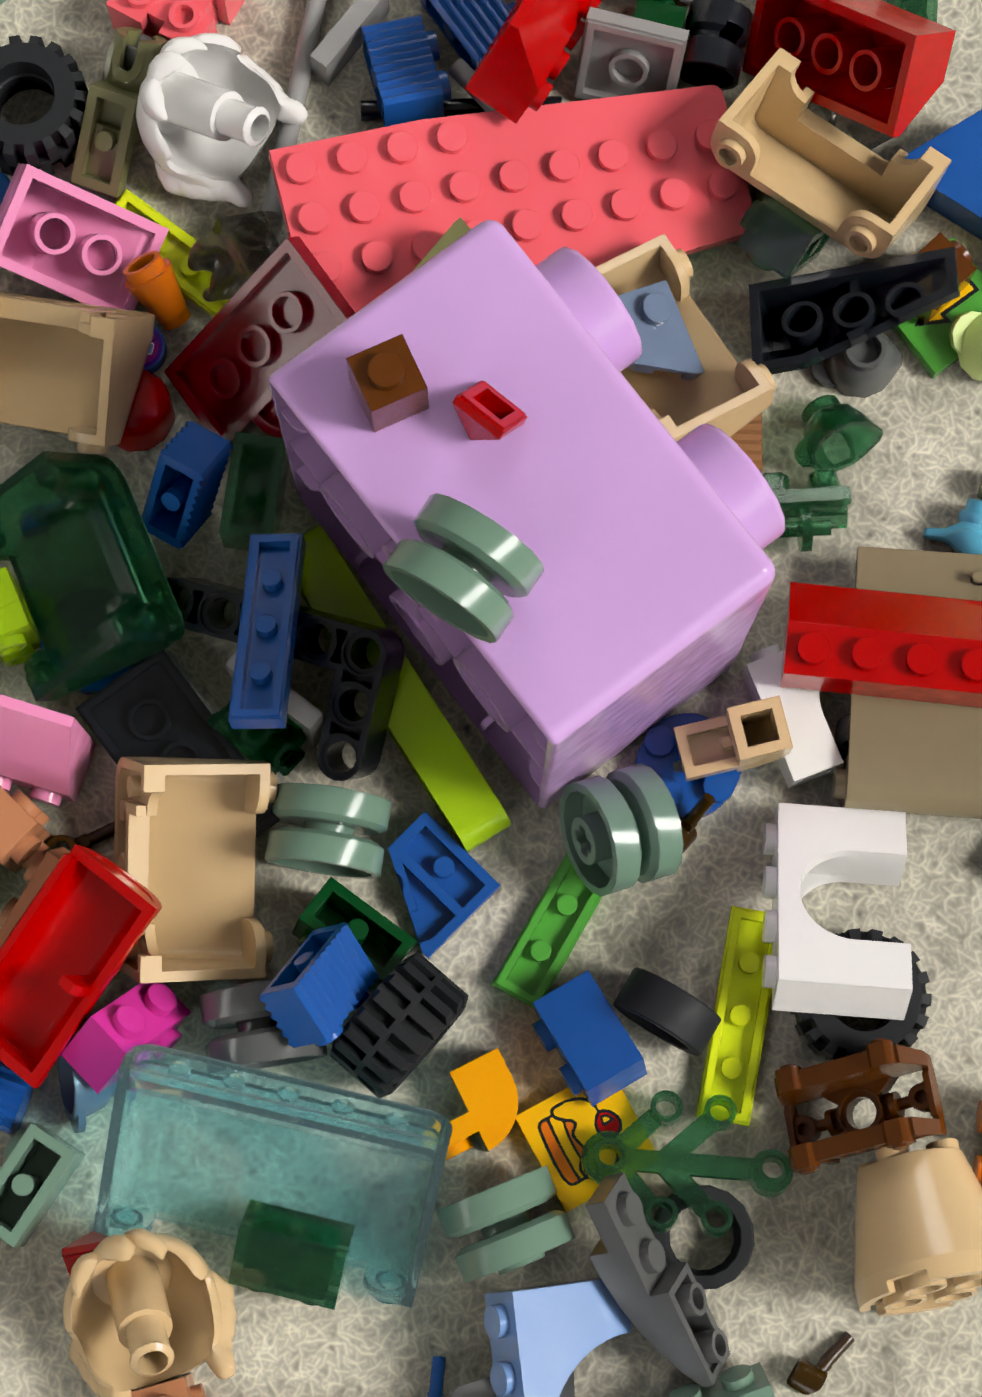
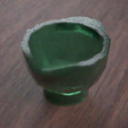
M824 395L810 402L802 412L801 418L806 425L803 430L804 439L797 444L794 457L802 467H812L820 473L838 472L854 465L880 441L883 436V429L869 416L847 403L841 404L836 396Z

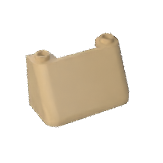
M779 48L718 120L710 141L712 153L721 166L731 170L848 248L855 255L872 259L880 257L924 210L952 160L930 146L920 158L906 159L908 153L900 148L890 162L886 161L807 108L815 92L807 86L802 91L797 84L795 72L801 61L782 48Z
M665 234L595 267L608 281L617 295L667 280L704 373L693 380L681 379V374L659 370L648 374L632 371L627 367L621 373L676 442L697 426L705 423L721 429L731 437L771 406L776 385L769 369L762 363L757 365L751 359H745L737 363L689 295V278L693 276V267L687 254L680 248L676 250Z
M0 291V423L68 434V440L78 442V451L91 454H108L109 446L121 443L153 338L155 315L139 311Z
M121 757L119 759L115 780L114 863L145 886L162 904V909L155 919L151 921L120 969L137 982L162 983L266 978V963L272 960L274 946L271 932L269 930L264 931L262 923L254 918L256 814L265 813L268 803H274L277 795V780L275 773L270 771L271 763L257 760L172 757Z

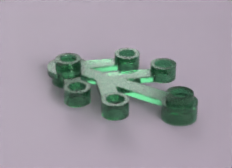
M669 1090L656 1093L651 1100L649 1110L622 1133L602 1131L590 1137L585 1143L581 1162L586 1175L595 1183L600 1184L605 1176L624 1172L633 1192L641 1199L646 1220L651 1230L655 1233H666L674 1227L678 1218V1208L670 1198L665 1196L656 1197L636 1172L658 1174L698 1218L701 1231L712 1238L722 1237L729 1231L733 1222V1213L726 1203L713 1201L692 1177L749 1181L753 1190L759 1195L776 1197L787 1190L794 1173L790 1168L788 1156L775 1149L763 1150L754 1158L692 1153L714 1133L725 1131L734 1123L737 1115L736 1104L730 1097L720 1094L709 1098L705 1104L703 1114L660 1151L638 1148L661 1126H673L680 1119L683 1110L682 1100L675 1092ZM661 1101L670 1102L675 1107L676 1112L671 1116H663L657 1111L656 1105ZM717 1105L723 1106L728 1110L729 1118L723 1121L716 1120L712 1117L710 1109ZM605 1149H612L618 1154L619 1161L613 1165L604 1164L599 1158V1153ZM767 1162H774L781 1168L782 1175L777 1178H770L763 1172L762 1165ZM659 1206L664 1207L669 1211L671 1219L666 1223H658L652 1218L651 1210ZM710 1211L720 1212L725 1218V1225L719 1228L712 1227L706 1220V1214Z

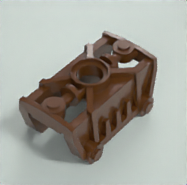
M878 1038L867 1044L866 1051L803 1069L794 1064H787L775 1071L776 1078H774L777 1098L785 1108L784 1115L790 1141V1147L787 1152L790 1168L794 1173H800V1175L812 1174L821 1167V1164H838L840 1159L883 1147L903 1150L908 1148L909 1145L916 1143V1139L947 1134L931 1057L922 1050L893 1044L892 1040H887L886 1038ZM923 1070V1081L914 1085L910 1089L908 1096L901 1098L897 1091L889 1093L900 1076ZM820 1098H825L838 1105L837 1108L826 1110L824 1119L821 1120L806 1115H798L796 1105ZM870 1099L876 1107L875 1120L869 1127L859 1129L853 1120L854 1108L860 1101ZM913 1107L924 1113L929 1112L932 1118L904 1117L905 1109ZM828 1130L830 1135L833 1136L818 1140L823 1131Z

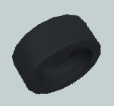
M638 967L632 970L613 1002V1006L619 1012L643 1029L674 1047L695 1056L702 1054L721 1022V1018L715 1011L693 995L662 977Z
M711 1185L687 1186L670 1194L655 1211L650 1228L655 1238L661 1242L664 1248L667 1264L682 1263L676 1258L670 1246V1230L674 1219L682 1210L692 1205L706 1204L719 1209L728 1218L733 1228L734 1242L730 1254L721 1264L711 1269L696 1270L690 1267L696 1282L700 1283L703 1289H717L735 1280L749 1264L755 1245L753 1223L745 1206L730 1192Z

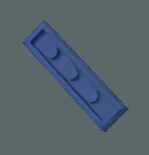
M303 533L250 535L228 721L232 729L286 728L306 549Z

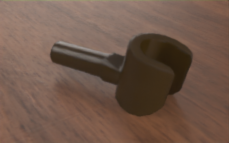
M705 793L688 814L684 815V817H679L684 844L683 853L697 838L695 827L699 820L715 803V798L709 793Z
M115 821L76 838L66 835L54 836L48 841L47 846L50 849H54L63 842H67L71 850L75 844L90 849L93 845L115 835Z
M845 1331L819 1358L816 1365L802 1357L799 1358L787 1378V1384L804 1395L819 1391L827 1378V1372L855 1342L854 1338Z

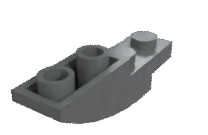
M621 1172L605 1176L585 1205L601 1238L589 1256L593 1265L619 1307L638 1331L681 1372L703 1388L713 1386L731 1353L727 1337L718 1328L707 1305V1298L702 1285L696 1282L687 1262L667 1264L664 1248L661 1242L655 1238L644 1215L641 1199L633 1192L625 1173Z

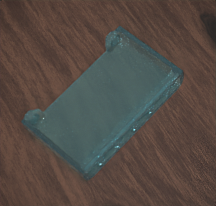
M138 1045L126 1052L118 1070L93 1231L110 1236L114 1234L122 1235L127 1230L134 1228H144L151 1231L156 1219L331 1260L364 1268V1288L379 1302L412 1308L452 1135V1125L446 1117L432 1110L159 1045Z

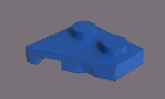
M426 811L388 847L422 953L429 960L500 888V884Z

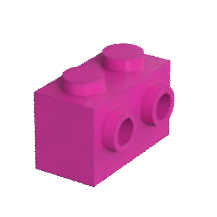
M163 982L140 983L92 1015L68 1044L61 1056L99 1094L122 1076L126 1080L134 1077L151 1060L153 1054L158 1058L166 1054L181 1039L182 1034L177 1029L191 1011Z

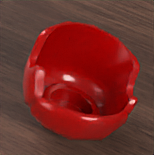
M144 368L121 443L115 445L128 452L147 451L163 442L175 422L172 398L161 378Z

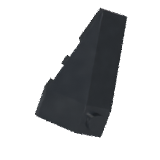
M955 247L749 284L752 361L757 365L764 364L771 374L806 369L959 297L960 290Z

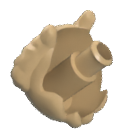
M134 1228L127 1230L122 1235L114 1234L106 1237L97 1245L93 1252L80 1256L71 1269L70 1280L63 1298L64 1327L72 1338L69 1349L70 1359L78 1368L82 1379L88 1384L93 1393L99 1397H131L132 1391L169 1381L194 1370L205 1362L219 1379H229L234 1375L236 1368L232 1353V1341L235 1335L237 1319L233 1285L225 1277L211 1270L203 1257L182 1238L167 1233L150 1232L144 1228Z

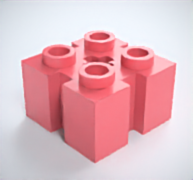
M108 0L106 6L113 29L116 30V28L122 26L142 29V34L150 37L159 35L169 41L176 37H189L200 33H217L216 24L219 20L230 26L245 0Z

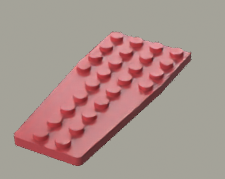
M715 85L541 105L537 112L528 107L516 124L498 111L421 119L269 150L268 156L288 237L299 236L355 313L409 275L460 217L470 229L486 220L499 222L534 265H537L557 249L568 247L578 251L594 267L662 234L666 235L676 250L680 248L687 255L746 238L755 229L757 224L746 180L721 166L712 153L710 146L712 133L718 120L727 111L723 92Z

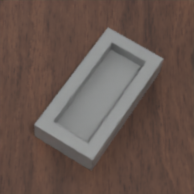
M389 0L354 1L310 55L312 74L327 86L332 83L363 45L361 26L382 22L390 12Z

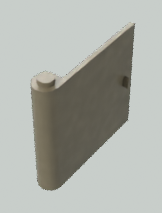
M857 547L855 588L982 601V585L971 583H982V554ZM850 694L848 755L845 758L843 767L834 768L832 798L841 799V806L844 808L982 819V708Z

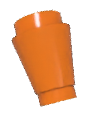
M150 251L140 255L125 267L123 274L127 278L126 288L151 314L155 315V319L162 324L165 330L169 331L178 328L190 318L191 313L187 308L168 258H162L158 251Z

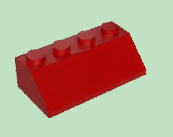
M517 0L464 89L515 124L528 107L537 112L554 86L546 81V79L550 78L554 81L571 56L564 48L566 47L572 51L584 33L585 23L581 21V18L586 20L589 7L598 8L602 0Z
M757 0L742 71L756 76L776 51L782 48L801 61L795 72V77L802 91L807 86L815 92L811 102L894 138L899 137L944 82L956 30L882 0Z
M790 582L780 687L982 708V601Z

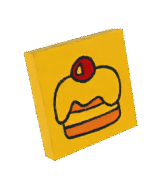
M567 1087L518 1114L515 1119L540 1166L544 1167L547 1165L557 1190L555 1194L565 1213L587 1202L605 1176L624 1172L628 1179L661 1161L623 1090L618 1091L592 1107L583 1092L574 1097Z

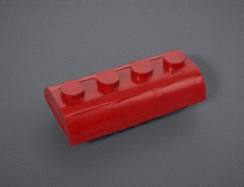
M75 844L70 853L63 854L0 947V1061L34 1089L43 1084L51 1068L75 1033L79 1031L85 1022L87 1015L113 977L117 975L124 965V961L151 921L155 919L162 909L161 902L145 886L114 862L87 847Z

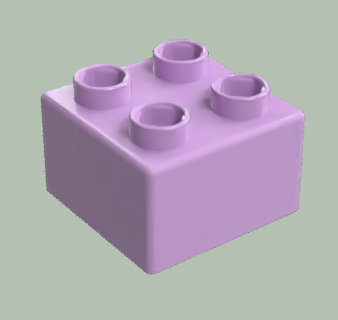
M486 220L476 225L269 376L268 380L298 496L530 797L540 808H547L561 797L567 785L584 780L730 669L774 580L775 567L763 549L784 533L785 517L768 482L733 439L721 429L705 423L697 426L676 442L622 375L621 371L638 360L642 354L641 337L621 299L589 260L576 250L561 247L537 265H534L502 224L494 220ZM403 334L428 387L429 409L374 433L350 382L346 358ZM482 380L526 413L525 415L528 418L524 424L500 440H470L452 403L456 395ZM438 493L450 496L494 520L531 549L543 564L544 572L528 596L522 598L504 596L509 602L514 617L495 643L479 640L437 617L396 586L383 570L382 566L399 541L403 539L423 541L416 530L413 520L432 494Z

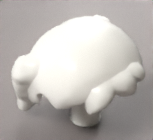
M200 33L169 40L148 66L147 76L139 89L136 107V120L142 142L153 157L157 177L167 192L195 200L230 202L244 208L252 204L253 196L251 190L243 185L240 178L248 171L255 157L268 140L276 121L299 125L305 122L308 114L302 103L289 98L283 92L279 83L264 69L260 68L249 56L241 54V47L234 40L221 33Z

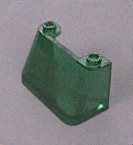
M43 451L0 484V561L11 562L45 648L32 653L26 659L24 666L26 681L36 702L55 701L169 648L182 638L185 631L182 614L127 480L121 469L112 460L97 454Z

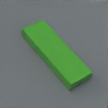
M567 852L492 982V986L534 1010L533 1002L548 994L602 899L599 895L591 892L578 877Z

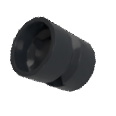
M692 0L685 24V29L690 31L679 78L694 86L715 85L721 90H728L737 86L744 59V53L741 49L747 46L753 19L751 10L735 0Z

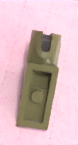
M122 26L116 28L114 40L108 48L102 80L91 83L89 86L70 182L116 198L125 191L134 146L142 142L136 120L139 89L147 76L149 64L168 42L166 38L159 35L153 37L142 34V29Z

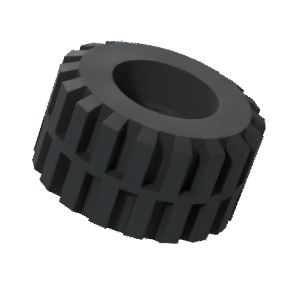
M20 35L9 36L10 44L0 46V114L5 103L13 95L24 90H42L53 95L54 100L48 112L35 122L18 125L8 123L0 118V168L3 173L13 176L18 163L42 169L44 172L52 175L55 174L54 164L61 161L66 168L74 162L71 152L73 150L77 151L88 89L82 71H79L76 61L70 54L64 56L60 45L51 41L45 47L42 37L30 35L28 43H22Z
M858 928L847 930L841 934H835L856 940L904 943L895 936L890 939L882 936L883 931L875 929L863 932ZM911 951L913 991L904 1020L884 1019L872 1029L855 1030L842 1023L836 1015L790 1012V1014L795 1015L797 1021L795 1028L799 1036L804 1035L809 1041L807 1046L813 1052H820L825 1055V1060L827 1061L866 1051V1045L878 1038H886L887 1040H892L893 1044L911 1047L918 1039V1032L924 1029L929 1017L925 1016L926 1008L931 1006L932 994H927L925 984L930 982L927 972H921L916 962L920 961L919 957L914 951Z
M421 953L409 956L381 982L346 1023L341 1035L333 1042L330 1056L378 1099L390 1095L422 1062L462 1014L469 995Z

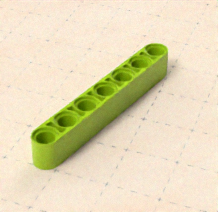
M318 525L303 534L306 541L300 595L307 606L387 628L324 529ZM324 626L322 629L331 642L330 632ZM372 639L366 647V656L368 661L374 666L380 658V649L375 640ZM404 654V661L387 731L462 848L468 853L512 824L499 800Z

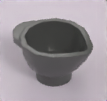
M881 333L810 366V371L813 379L823 387L836 389L845 396L866 398L882 391L890 383L902 366L903 355L899 348L887 336Z

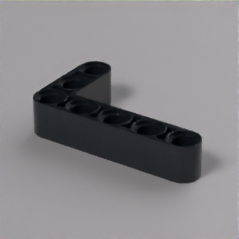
M168 577L161 580L154 587L151 594V607L156 617L166 624L237 643L244 590L201 578ZM182 589L188 595V606L184 612L181 611L178 605V596ZM229 601L234 605L236 611L234 622L231 625L226 622L224 617V609ZM299 605L293 659L336 670L317 750L319 768L326 777L334 781H346L371 775L377 769L381 760L404 661L405 648L403 642L395 632L387 628ZM324 626L331 635V645L326 652L320 648L318 643L319 632ZM372 639L375 640L380 649V658L374 666L368 661L366 656V647ZM359 691L366 696L368 701V710L363 717L359 716L354 707V699ZM346 743H349L356 753V762L352 768H349L344 763L342 751Z

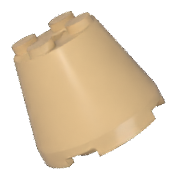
M956 1138L940 1139L927 1144L926 1149L909 1152L908 1148L893 1150L887 1147L875 1151L877 1160L859 1165L856 1174L854 1290L860 1313L870 1311L871 1305H876L878 1316L913 1314L953 1306V1301L976 1295L978 1293L977 1288L982 1286V1186L963 1151L960 1150L958 1140Z

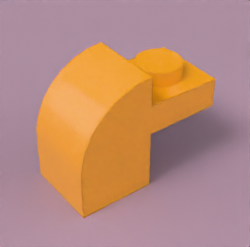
M498 1048L449 1072L468 1112L420 1136L430 1157L441 1152L444 1161H447L471 1149L474 1146L469 1137L477 1133L480 1134L489 1152L497 1147L509 1134L518 1112V1093L514 1079Z

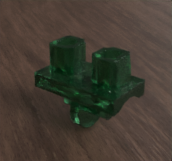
M834 469L815 470L813 473H810L807 482L808 488L790 489L788 475H785L783 472L762 474L775 494L785 517V531L779 538L797 537L800 552L812 551L813 536L831 535V529L847 528L848 507L852 500L850 486H841Z
M230 701L220 711L212 714L206 721L249 760L271 763L270 771H273L275 775L278 772L283 776L289 775L305 756V752L300 747L305 743L306 739L287 722L286 728L232 729L228 721Z

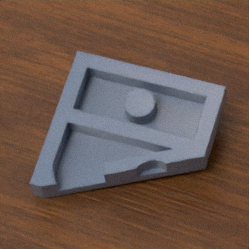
M667 280L618 295L633 319L642 343V354L638 360L628 366L629 369L652 374L655 370L681 374V379L684 380L696 379L704 373Z

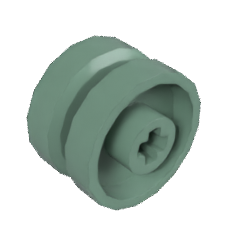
M438 493L432 494L413 520L416 530L423 541L416 539H403L399 541L382 566L383 570L396 586L437 617L479 640L495 643L514 617L509 602L504 596L513 598L528 596L544 572L543 564L531 549L494 520L450 496Z
M638 763L610 772L606 778L598 775L574 782L565 787L560 798L559 812L562 837L568 857L578 877L591 892L602 897L634 887L636 881L646 883L676 873L682 863L684 845L681 821L668 788L651 767Z
M308 783L277 784V795L273 803L272 812L281 821L299 827H281L270 831L265 860L278 866L310 873L355 879L380 878L384 849L378 843L359 836H374L388 831L391 801L366 792L338 786Z
M547 1165L436 1210L447 1237L459 1238L479 1229L484 1239L461 1248L455 1256L465 1283L497 1271L499 1275L505 1274L545 1257L544 1252L575 1239L565 1212L553 1210L531 1219L528 1209L551 1200L557 1192Z

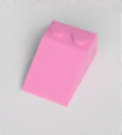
M18 163L0 206V267L81 303L134 311L139 300L126 288L127 278L123 271L131 261L140 255L150 251L159 252L169 229L31 165Z
M0 694V786L8 792L12 783L32 789L29 796L31 799L55 807H60L62 799L76 803L96 747L94 740L75 717Z

